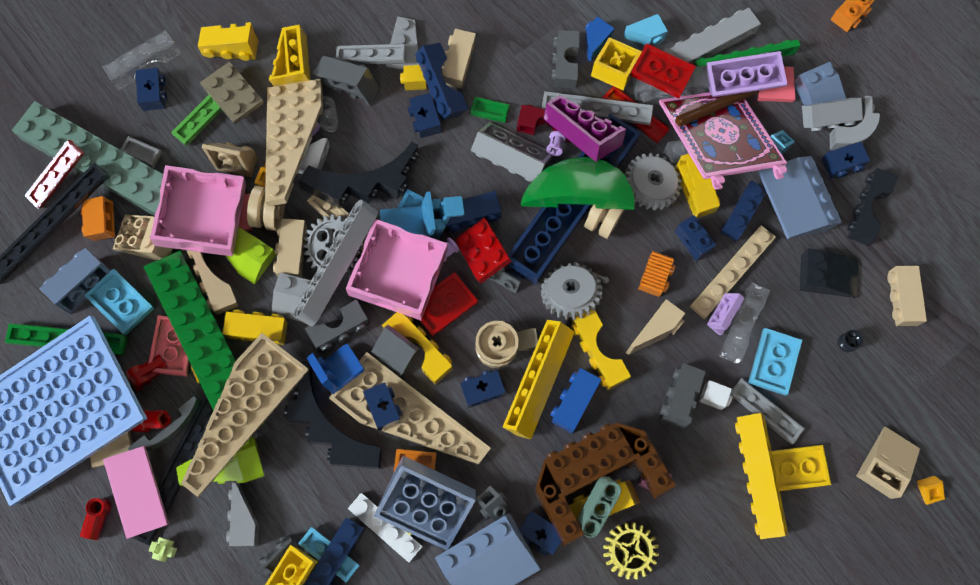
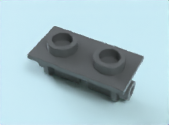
M506 266L489 278L514 293L517 292L519 285L524 280L521 274L511 269L508 273L504 272L507 268Z
M289 534L285 538H280L276 542L275 548L260 558L259 570L262 571L265 568L263 572L270 577L279 564V559L284 556L289 546L292 545L299 548V545L295 541L292 542Z

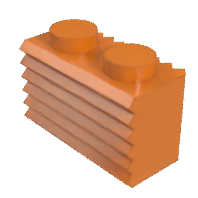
M652 251L638 289L660 297L662 292L666 293L670 283L667 282L668 275L672 276L675 265H673L674 258Z

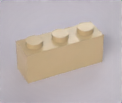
M455 29L454 34L450 35L448 41L449 51H445L447 60L441 68L442 77L448 86L463 89L476 44V33Z
M282 219L281 225H278L277 235L280 237L279 243H276L275 246L277 261L273 263V272H275L277 277L279 273H284L302 278L305 253L303 245L306 244L304 237L307 235V224L305 220Z
M895 266L889 271L887 276L888 283L891 286L890 300L893 302L892 317L895 320L896 326H919L927 321L919 266Z

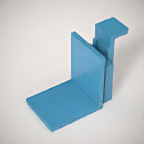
M426 192L421 206L380 210L381 221L398 226L407 232L424 235L433 239L441 237L450 217L464 215L461 196L445 197L443 202H441V199L432 200L431 192Z

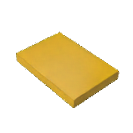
M823 445L772 451L780 491L831 485Z

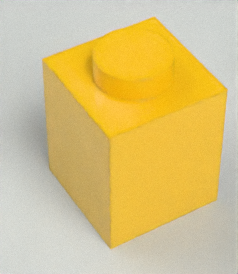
M403 66L404 73H400L401 84L405 86V91L427 90L426 80L423 77L420 66Z

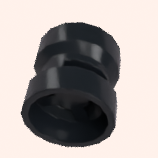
M849 330L838 338V347L843 352H852L861 347L863 336L857 330Z

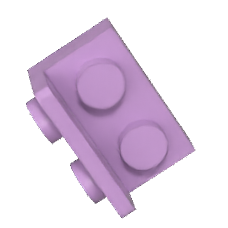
M725 293L707 325L718 335H723L724 331L731 325L736 312L741 308L744 297L740 293Z

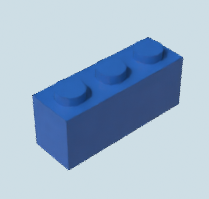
M580 368L578 373L574 371L569 380L572 383L569 390L565 388L560 396V399L563 400L561 405H555L550 415L553 417L551 422L572 434L601 379Z

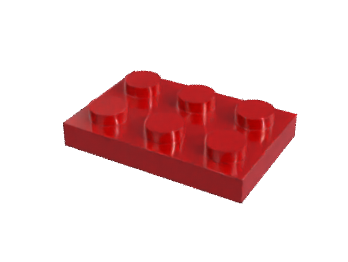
M646 43L630 76L679 99L696 66Z
M485 218L454 239L479 283H483L512 262Z
M454 272L434 287L422 320L419 321L430 335L434 337L475 306L478 300Z

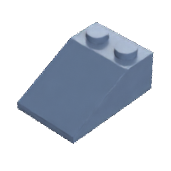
M831 62L800 74L794 82L795 91L804 105L846 99L840 77Z

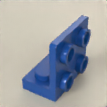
M348 344L342 346L325 360L322 357L318 358L313 353L306 357L322 385L332 394H335L365 370Z

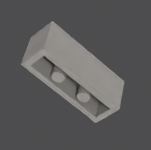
M847 98L803 105L804 128H811V131L823 130L822 126L835 128L840 123L854 125L855 121L863 120L862 99Z

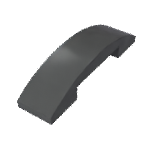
M195 396L178 408L182 414L181 417L153 439L144 435L128 448L129 451L142 446L146 447L147 452L152 451L176 438L189 425L201 401Z

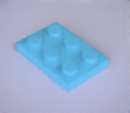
M112 269L84 295L124 335H127L155 309L115 269Z
M764 328L748 383L785 396L788 395L802 340Z

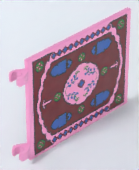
M708 92L681 96L679 99L674 97L659 100L661 107L704 179L711 178L714 189H722L721 183L725 182L723 176L773 168L776 179L784 178L782 173L787 171L785 167L787 162L745 99L681 127L675 123L676 116L722 96L712 97L711 93Z

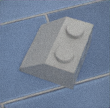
M279 273L273 291L271 314L282 315L283 318L302 322L294 317V311L311 280Z

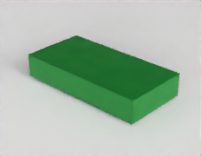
M474 97L470 115L506 123L510 104Z

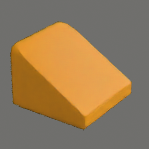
M936 476L917 481L926 505L945 499L943 481Z

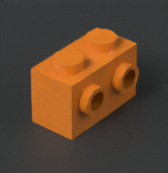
M846 0L836 10L831 21L846 32L852 27L855 29L862 21L860 18L862 16L866 17L871 12L872 8L870 6L875 0Z
M100 196L87 199L82 203L83 237L92 241L115 237L113 201Z

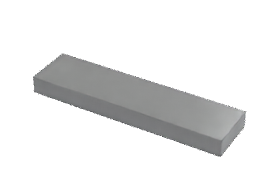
M406 44L337 46L335 58L341 61H350L353 64L406 63L407 46Z
M741 378L731 390L730 395L753 414H764L766 424L791 445L795 443L805 430L804 427Z

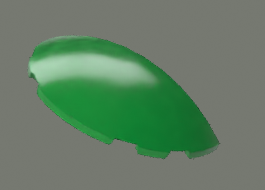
M589 157L566 159L549 166L529 184L521 201V206L558 208L559 204L595 205L596 209L634 210L635 208L633 190L627 177L617 167L606 161L598 160L595 162Z

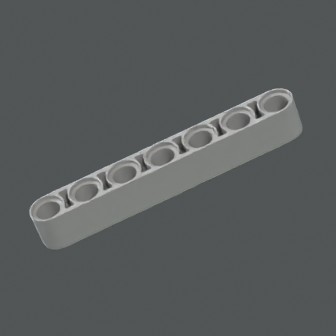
M359 200L354 205L294 311V317L309 326L315 325L377 217L378 210L363 200Z

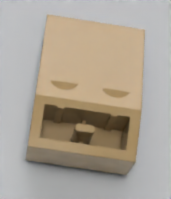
M125 215L113 246V250L152 260H160L171 255L173 248L154 246L150 239L154 217Z
M884 427L856 476L890 499L899 498L903 495L911 480L920 448L887 427Z

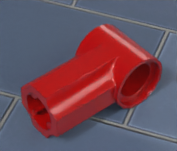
M158 354L151 363L148 364L147 361L142 365L133 366L127 370L125 375L135 391H140L143 389V386L146 384L150 385L151 380L160 375L153 372L154 369H166L168 367L160 354Z
M143 410L147 419L131 429V431L150 432L151 429L166 428L171 422V417L168 411Z
M93 498L87 502L85 508L86 516L80 537L99 540L106 515L111 511V503L105 498ZM98 502H100L102 506V509L99 513L95 509Z

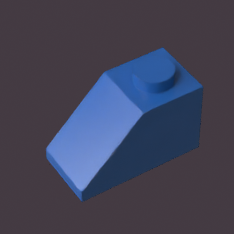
M598 16L594 21H589L585 27L587 59L590 62L602 50L608 38H612L614 28Z

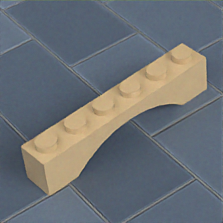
M187 250L190 259L194 258L196 265H193L196 275L201 276L203 281L199 284L203 294L207 293L209 297L206 302L210 311L214 310L215 314L219 315L239 307L230 285L221 281L210 271L204 261L202 252Z

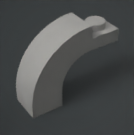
M865 96L862 99L863 120H858L857 126H836L830 133V150L860 141L863 144L875 131L879 123L880 114L874 113L875 105L873 104L872 96Z

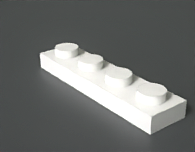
M361 493L348 509L410 563L423 546L404 530L374 517L378 507Z

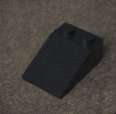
M808 248L801 255L799 291L857 298L858 261L830 251Z

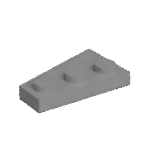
M397 16L390 44H406V63L385 65L386 67L403 70V66L419 65L415 53L418 51L415 20Z

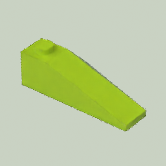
M238 227L234 255L226 257L238 274L255 285L277 254L271 247Z
M254 435L213 482H218V484H225L226 481L245 483L264 476ZM191 460L176 467L180 486H183L181 483Z

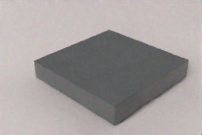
M387 325L384 327L370 355L401 378L419 348L391 326Z

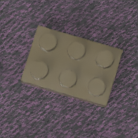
M230 62L200 82L204 90L234 124L264 104L261 97Z

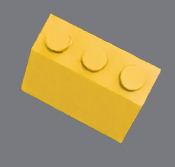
M290 545L265 585H304L318 561L309 554Z

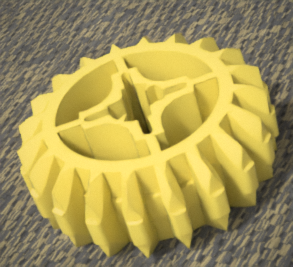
M627 522L623 523L624 530L620 525H617L616 530L618 533L610 530L609 533L613 538H605L607 542H610V545H603L604 549H609V553H604L603 556H610L611 558L606 564L611 565L613 563L614 566L611 568V571L615 572L619 569V577H622L624 572H626V579H630L631 573L634 579H638V572L642 577H645L646 572L644 569L649 572L653 570L649 563L657 564L652 559V556H659V553L653 552V549H657L658 545L651 544L656 538L654 536L648 538L647 536L651 531L646 530L643 533V525H640L637 530L636 523L634 522L631 524L630 529ZM626 533L635 534L628 544L618 541ZM640 538L645 543L646 555L639 549ZM633 545V551L636 554H630L631 557H629V551L624 547H631ZM615 547L623 553L622 563L616 558ZM633 558L644 561L636 568H627Z

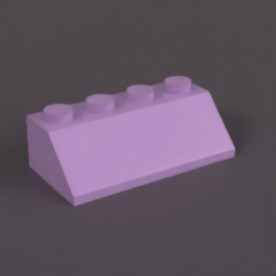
M781 51L708 62L706 66V80L712 97L787 86Z

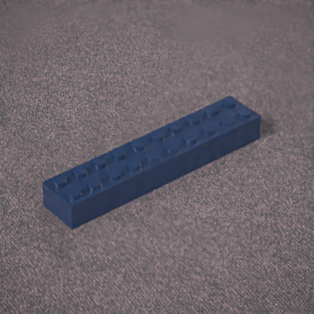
M609 113L606 119L612 121V125L617 128L620 126L624 127L626 132L622 146L600 160L606 161L619 169L638 142L641 132ZM582 151L581 154H580L578 157H589V156ZM559 204L558 208L542 207L509 252L508 256L512 262L506 266L537 285L593 205Z

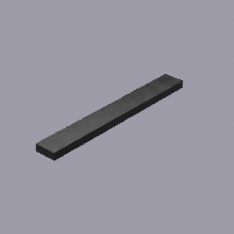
M94 162L0 255V284L110 177L97 163Z
M206 394L201 400L157 484L166 514L181 487L176 467L193 459L213 413ZM159 528L131 538L146 545H151Z

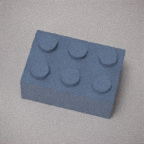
M84 248L77 252L70 262L61 266L59 271L53 277L48 278L39 289L56 306L71 314L87 300L84 295L102 280L110 270L95 255Z

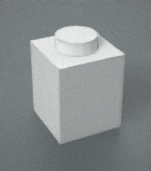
M709 380L704 385L699 402L722 410L731 403L732 395L730 393L732 389Z

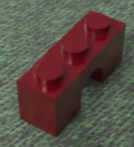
M521 105L516 132L534 136L536 128L543 124L550 126L553 131L557 130L544 120L545 109L536 108L533 105ZM566 138L564 142L570 143V140Z

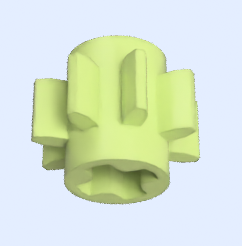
M159 537L157 542L152 541L149 551L153 553L152 558L167 562L169 557L174 558L177 548L173 547L174 541Z

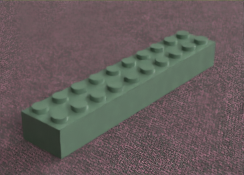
M35 101L12 129L22 141L52 158L57 155L67 140H72L85 153L73 170L83 174L94 162L97 163L110 176L101 185L102 187L155 216L160 203L162 173Z

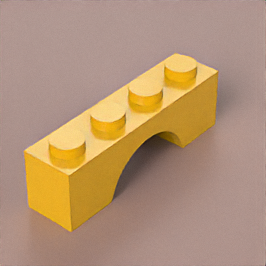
M590 310L589 316L584 313L582 319L577 316L575 320H572L571 329L575 332V336H579L581 340L580 346L584 353H588L591 367L599 373L600 384L603 387L606 386L607 390H610L628 381L631 376L622 359H610L604 356L597 347L596 336L603 324L596 311Z
M396 312L382 325L383 329L389 325L409 341L418 344L423 349L425 360L421 367L422 371L436 385L453 370L452 360L446 354L442 355L438 351L439 347L433 340L429 342L425 337V331L420 326L416 328L412 323L413 319L411 317Z

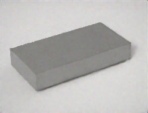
M129 136L120 149L153 168L163 153L160 149Z

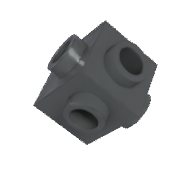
M491 486L476 498L477 503L482 508L480 513L487 520L491 518L495 522L511 511L506 504L509 500L502 492L497 493Z

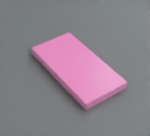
M142 446L103 459L126 539L168 525V519L146 447Z

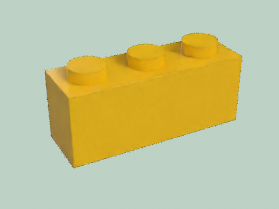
M233 310V312H226L222 335L226 339L254 342L263 333L274 343L284 345L288 322L282 315L278 314L264 316L263 313L259 312L245 314L244 311Z

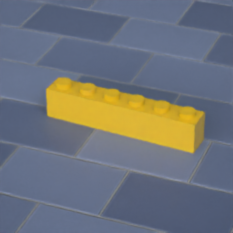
M546 321L503 424V428L519 437L532 439L575 333L562 322Z
M762 413L737 417L738 422L735 423L737 434H740L741 442H739L740 452L745 457L743 469L749 478L747 490L749 494H752L753 498L751 510L753 515L756 514V534L760 535V539L789 536L765 416Z

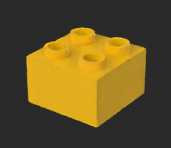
M609 37L594 62L591 76L624 90L631 78L630 73L642 51Z

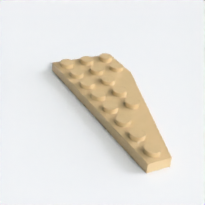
M321 79L267 88L265 202L267 206L285 204L288 201L294 186L295 175L299 173V165L305 158L312 140V132L317 127V119L323 112V87Z
M261 333L234 363L232 372L226 381L221 397L218 399L206 426L205 433L198 444L197 451L181 484L199 498L307 374L309 369Z
M367 352L360 360L361 365L365 369L364 372L329 397L331 401L359 423L377 429L363 391L385 382L387 387H392L395 395L392 398L394 405L399 404L403 416L399 417L400 423L381 431L477 465L480 464L491 449ZM382 402L380 408H382L383 411H384V410L387 409L386 406H387L388 404H385V402Z

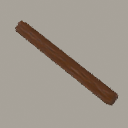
M759 90L722 96L676 116L675 123L681 127L758 93Z

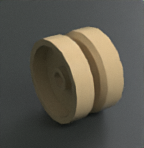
M254 186L248 201V225L256 228H261L265 225L266 229L277 231L278 225H281V220L284 217L285 204L267 206L265 202V187Z
M593 205L584 227L594 231L602 223L599 235L608 239L624 209H596L595 205Z
M503 321L488 322L479 329L476 335L475 350L477 356L483 364L491 368L505 367L514 360L517 354L519 338L510 324ZM499 343L500 346L497 345V346L495 347V346H493V344Z

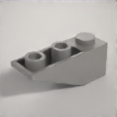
M232 483V488H229L228 493L229 500H231V509H228L227 514L228 521H230V530H227L226 540L229 542V546L233 547L258 546V521L240 484Z

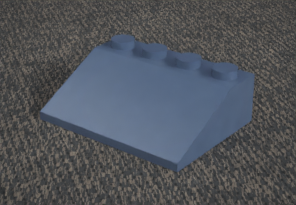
M812 156L786 161L785 167L787 171L782 173L784 178L781 179L775 178L773 168L758 171L787 239L827 232L841 223L838 211L831 200V196L826 189L823 178Z
M403 455L374 517L448 550L476 501V490Z
M510 514L503 516L435 557L440 569L451 585H515L541 570Z

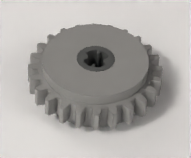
M649 153L646 157L645 154H642L641 157L637 156L625 169L624 175L632 187L634 200L639 202L640 207L645 205L647 210L650 207L654 211L658 207L662 210L665 206L669 207L680 195L679 191L682 188L679 185L682 179H678L680 173H676L675 169L677 167H673L671 161L667 162L666 157L659 158V154L653 157L652 153Z
M568 263L566 267L561 265L560 269L554 268V273L549 272L548 278H544V284L541 285V297L543 304L546 305V309H550L551 314L557 312L558 318L562 315L565 316V320L568 317H572L575 320L577 316L582 319L584 313L589 316L590 309L595 311L596 305H600V299H602L601 280L597 279V274H592V269L586 270L585 265L579 267L577 263L575 266H571Z

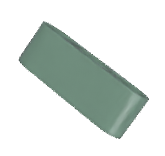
M603 476L597 481L577 517V522L586 537L592 538L599 534L621 494L620 486L608 476ZM612 485L611 489L605 492L606 488ZM602 503L601 507L595 510L596 506ZM592 522L589 527L585 528L587 523Z

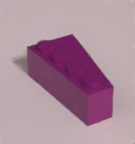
M561 95L546 103L544 120L595 162L622 146L626 132L624 127H615L612 125V121L606 118L602 120L595 116L596 113L580 109L579 104Z

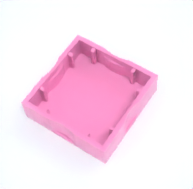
M165 165L160 188V203L155 212L150 236L154 246L233 256L246 189L244 177L222 173H203L194 169Z
M375 219L365 240L363 253L349 279L346 291L351 297L422 320L447 255L448 243L424 235L413 234L398 226Z

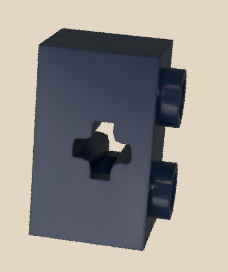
M158 67L135 70L137 103L143 111L165 109V101H167V94L164 90V85H166L165 75L161 74Z
M428 93L409 98L410 106H407L410 117L413 116L415 122H412L415 133L418 132L420 138L441 133V124L431 94Z
M861 141L829 151L821 159L830 179L834 177L842 178L852 171L855 173L865 169V166L870 161Z
M695 215L680 223L675 230L676 235L695 261L711 253L716 246Z
M490 369L482 372V376L476 378L469 376L463 379L460 387L468 408L505 396L506 392L498 370L493 372ZM479 384L486 386L485 391L482 392L481 389H478Z
M384 382L363 391L378 431L401 422L399 417L403 416L399 404L394 405L392 398L395 395L391 386L387 387ZM382 402H385V404H388V405L386 406L387 409L384 410V411H383L382 408H380Z
M530 511L519 531L528 545L532 542L538 546L536 550L547 556L548 553L553 555L561 543L554 526L533 511ZM543 530V535L546 538H541L540 540H537V534L535 533V531Z

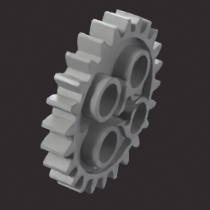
M331 215V218L324 216V221L317 219L318 225L311 224L313 231L307 230L310 236L304 237L308 244L303 245V247L308 248L304 255H310L307 262H314L311 268H319L323 261L322 253L329 251L346 221L344 216L339 215L338 218L336 215ZM324 232H326L328 235L325 241H323L322 234ZM364 244L360 245L346 273H350V267L354 268L356 265L354 262L360 259L358 254L362 255L363 252L360 251V248L364 247Z

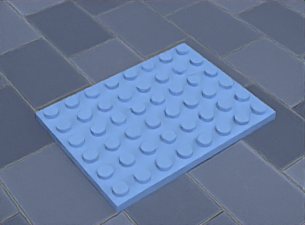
M88 316L0 375V487L9 506L19 504L147 419L94 316Z

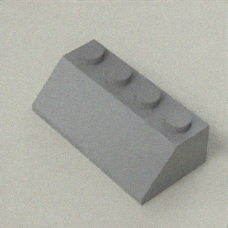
M492 122L487 123L478 131L471 151L476 156L486 158L496 166H503L509 172L519 174L529 182H532L538 174L547 168L553 157L545 148Z

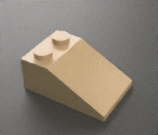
M228 142L224 144L207 143L202 145V149L216 170L252 177L258 158L252 148L248 146L237 147Z
M666 299L631 344L626 354L630 355L667 338L670 333L674 335L683 324L684 320L682 317L685 313Z

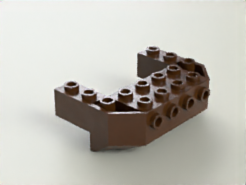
M608 423L602 426L599 432L595 434L590 432L584 435L582 441L575 443V441L570 442L564 446V450L560 452L553 451L546 455L536 485V495L564 547H567L584 536L566 501L567 495L625 465H628L629 469L634 466L637 467L655 500L673 491L676 485L645 431L619 423L613 425Z

